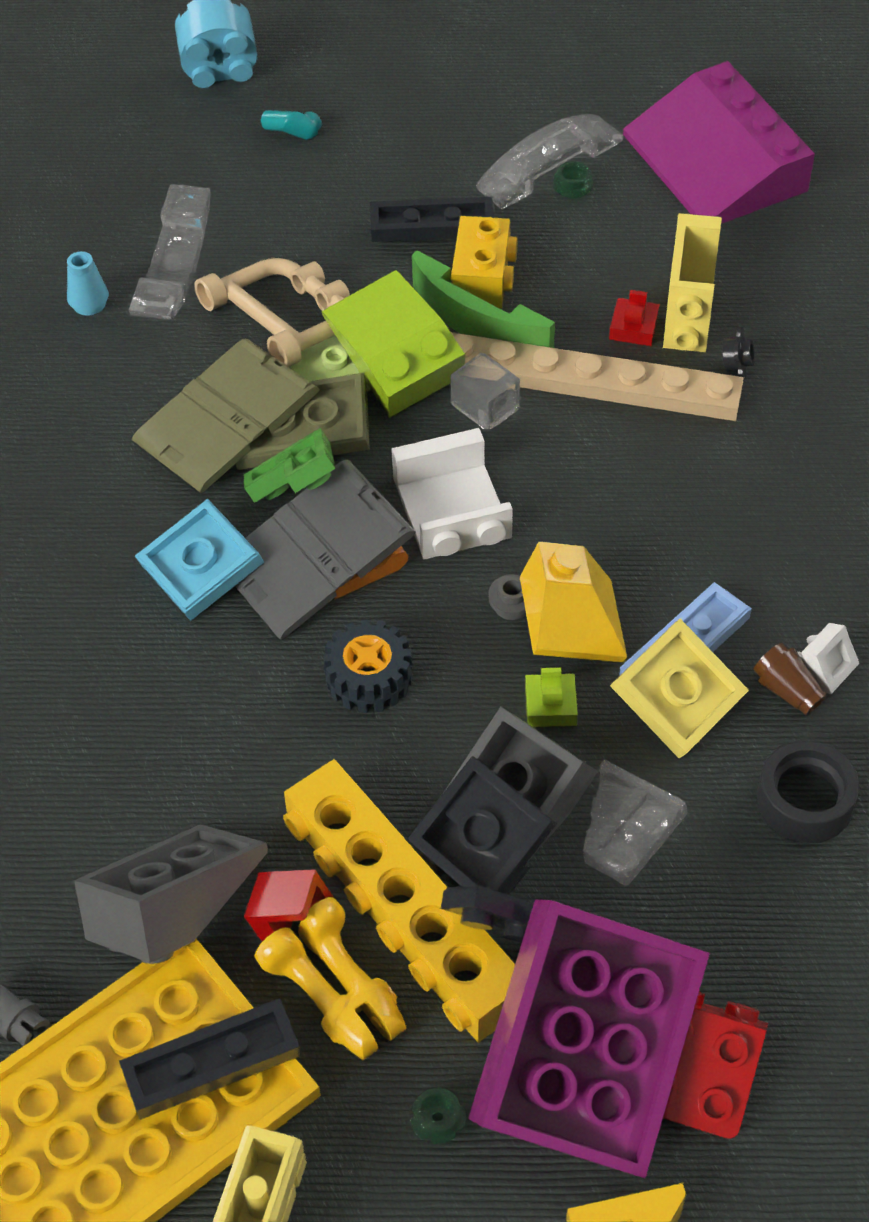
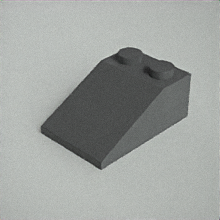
M500 706L451 782L472 756L480 759L557 823L539 846L540 848L570 815L598 773V770Z
M200 824L74 880L85 940L105 946L111 951L121 952L138 958L147 964L160 963L170 959L174 951L196 940L268 853L267 843Z

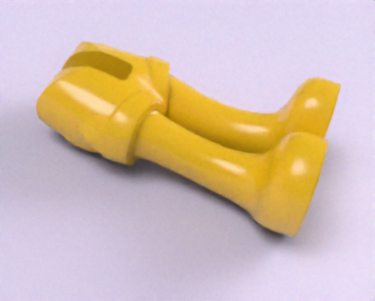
M328 897L314 904L309 909L307 918L300 921L299 937L329 967L347 994L340 995L324 979L306 955L305 948L300 939L288 927L281 928L269 935L256 950L255 959L264 971L274 975L286 976L295 981L324 1014L321 1022L324 1032L333 1042L344 1045L349 1051L364 1061L378 1050V1045L367 1025L357 1013L363 1010L381 1035L389 1041L400 1035L407 1028L403 1016L396 1005L397 995L392 991L391 987L380 978L371 979L347 953L340 935L345 922V910L335 898Z

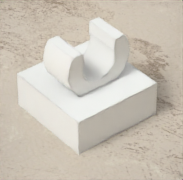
M828 623L818 635L809 636L806 639L808 646L802 652L797 653L819 683L821 689L825 693L832 694L858 666L859 661L845 625Z

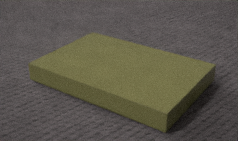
M364 373L310 381L320 389L319 392L274 433L271 434L264 430L258 438L250 442L251 450L236 463L237 469L255 468L319 428L323 430L330 441L333 455L369 450L367 382Z

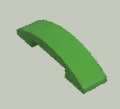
M418 250L412 254L413 287L415 291L441 317L444 323L455 331L465 335L554 348V321L521 304L509 314L452 284L450 267Z

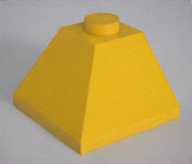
M538 542L520 575L533 655L624 662L627 658L611 579L584 546Z

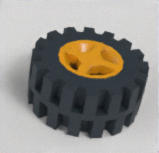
M370 619L361 620V626L357 627L353 622L346 624V632L344 633L338 629L332 634L333 642H327L324 654L326 684L328 690H331L332 697L336 702L342 699L343 707L349 710L354 705H357L358 712L367 713L368 707H374L375 712L384 711L383 704L388 703L391 707L398 703V695L405 697L408 692V684L411 685L412 682L411 648H409V642L405 635L400 637V630L395 626H392L389 630L386 629V622L380 620L377 621L376 625H370ZM362 668H363L364 670L375 668L374 670H371V671H363V670H361Z

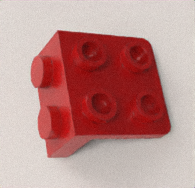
M699 992L663 1118L730 1139L739 1133L769 1023L758 1020L760 1011L742 1004L727 1002L725 1009L705 1004V994Z

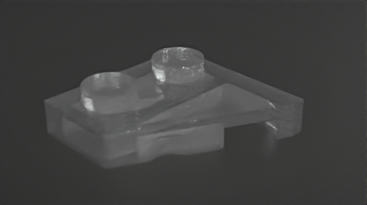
M604 760L599 769L600 782L597 797L593 798L590 813L591 827L586 832L583 847L584 861L589 866L628 887L686 817L687 806L686 802Z

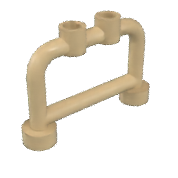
M270 258L254 263L221 279L216 274L211 273L195 281L196 295L206 310L212 311L225 305L229 299L270 331L273 336L267 339L268 352L288 367L301 361V351L335 336L327 321H324L299 333L242 289V287L270 275H284L291 280L294 289L299 294L308 292L312 295L322 311L350 296L347 286L341 280L325 285L324 272L321 266L314 261L301 267L288 259Z

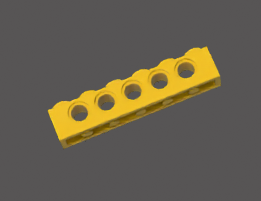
M335 759L285 790L284 797L287 813L283 815V819L289 831L298 841L306 839L315 850L313 854L318 865L328 877L336 875L346 886L344 888L345 894L355 910L360 914L369 913L378 924L376 930L387 948L394 953L398 950L402 952L410 962L409 970L419 986L427 992L431 989L435 991L444 1002L442 1008L451 1024L460 1032L467 1029L478 1043L493 1033L499 1020L515 963L486 930L462 925L460 923L461 915L440 909L443 891L448 887ZM336 823H342L346 825L341 829L327 828L330 825ZM364 859H375L378 861L370 866L358 864V862ZM396 895H405L411 898L404 903L389 901L390 898ZM430 932H436L444 936L442 939L434 942L425 941L420 938ZM465 970L472 971L478 975L470 981H461L453 977L456 973Z

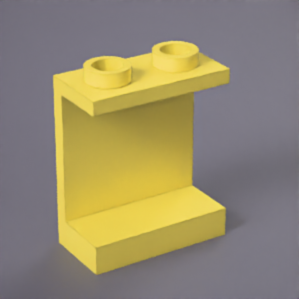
M678 214L663 348L706 352L722 217Z

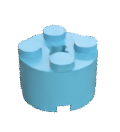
M193 0L187 5L188 10L181 17L179 13L176 18L175 31L181 66L184 72L192 78L195 86L207 88L212 86L215 81L230 79L243 82L252 76V68L257 59V49L250 14L241 3L240 7L231 3V0Z

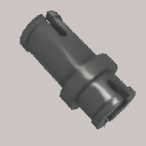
M0 983V1034L9 1042L18 1041L23 1047L36 1038L32 1035L33 1031L41 1034L50 1028L52 1024L47 1018L40 1015V1009L34 1002L29 999L21 1000Z

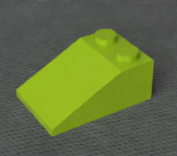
M397 270L322 311L323 317L358 371L364 373L369 388L389 418L464 376V351L441 317Z

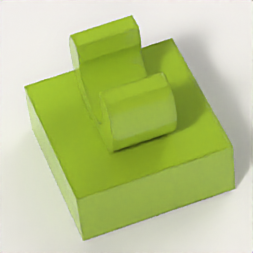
M560 667L541 668V675H525L527 723L532 727L577 726L575 674H561Z

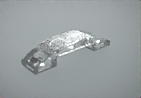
M582 114L558 120L530 134L502 155L479 179L477 190L486 197L492 196L493 203L503 210L533 193L534 179L584 151L593 158L622 142L623 134L598 115Z
M170 184L160 214L163 227L146 278H139L129 308L130 316L172 320L179 312L188 294L198 265L208 220L211 199L210 188Z

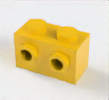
M460 216L451 274L452 284L498 308L503 306L504 291L512 292L514 266H508V262H516L518 237L510 236V219Z

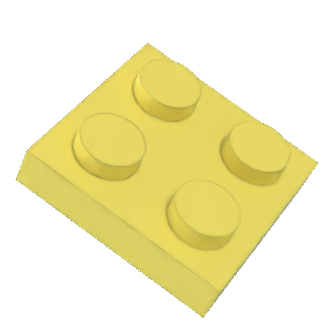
M681 618L670 626L610 685L678 758L687 754L749 691Z

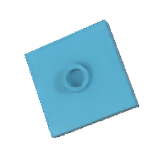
M206 499L135 555L140 565L190 621L264 563L259 552L209 499Z

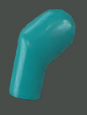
M266 110L261 116L263 129L283 131L304 140L314 138L322 126L320 117L314 112L303 114L292 111Z

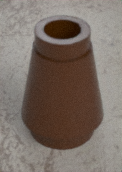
M778 643L764 654L754 666L753 670L760 676L758 680L760 684L800 710L805 716L817 709L827 697V694L821 689V686L795 648L788 649L783 643Z

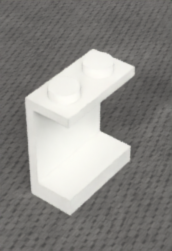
M479 428L391 448L393 479L410 525L416 532L414 536L423 560L437 556H448L457 551L481 545H493L502 540L512 538L513 508L510 502L500 504L484 465L485 441Z

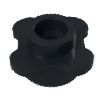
M737 327V336L724 337L722 348L723 363L726 372L738 371L739 377L746 379V367L753 366L755 362V348L752 339L745 340L744 328Z

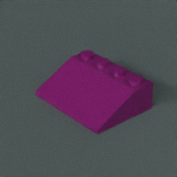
M728 61L693 73L623 128V136L692 215L722 217L721 224L809 190L815 153Z
M535 900L468 1119L487 1129L646 1178L710 953L553 900Z

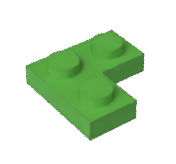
M319 428L245 473L244 488L255 503L263 497H266L267 500L273 499L285 492L289 486L296 493L305 487L308 490H312L325 483L331 476L330 472L335 469L330 441L323 430Z

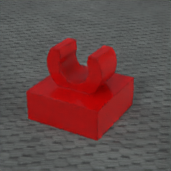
M630 290L629 299L618 298L610 326L609 340L652 346L660 304L647 302V292Z

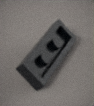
M493 197L370 202L371 241L394 242L457 239L460 216L494 218Z
M279 998L119 1060L139 1120L297 1058L301 1056V1050L282 1001Z

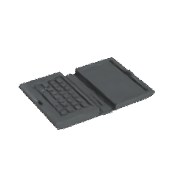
M350 460L339 462L335 465V469L330 472L331 476L325 483L312 490L306 488L245 538L259 552L264 563L236 584L235 587L280 640L287 637L337 596L336 589L343 586L355 574L361 579L416 533Z

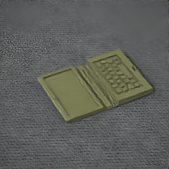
M245 338L236 343L201 375L187 384L178 395L135 432L132 440L200 493H203L251 450L250 442L258 438L264 430L271 434L274 433L312 399L320 389L258 345Z

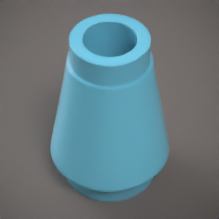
M75 252L67 259V302L81 315H94L104 309L109 292L92 256L87 252Z

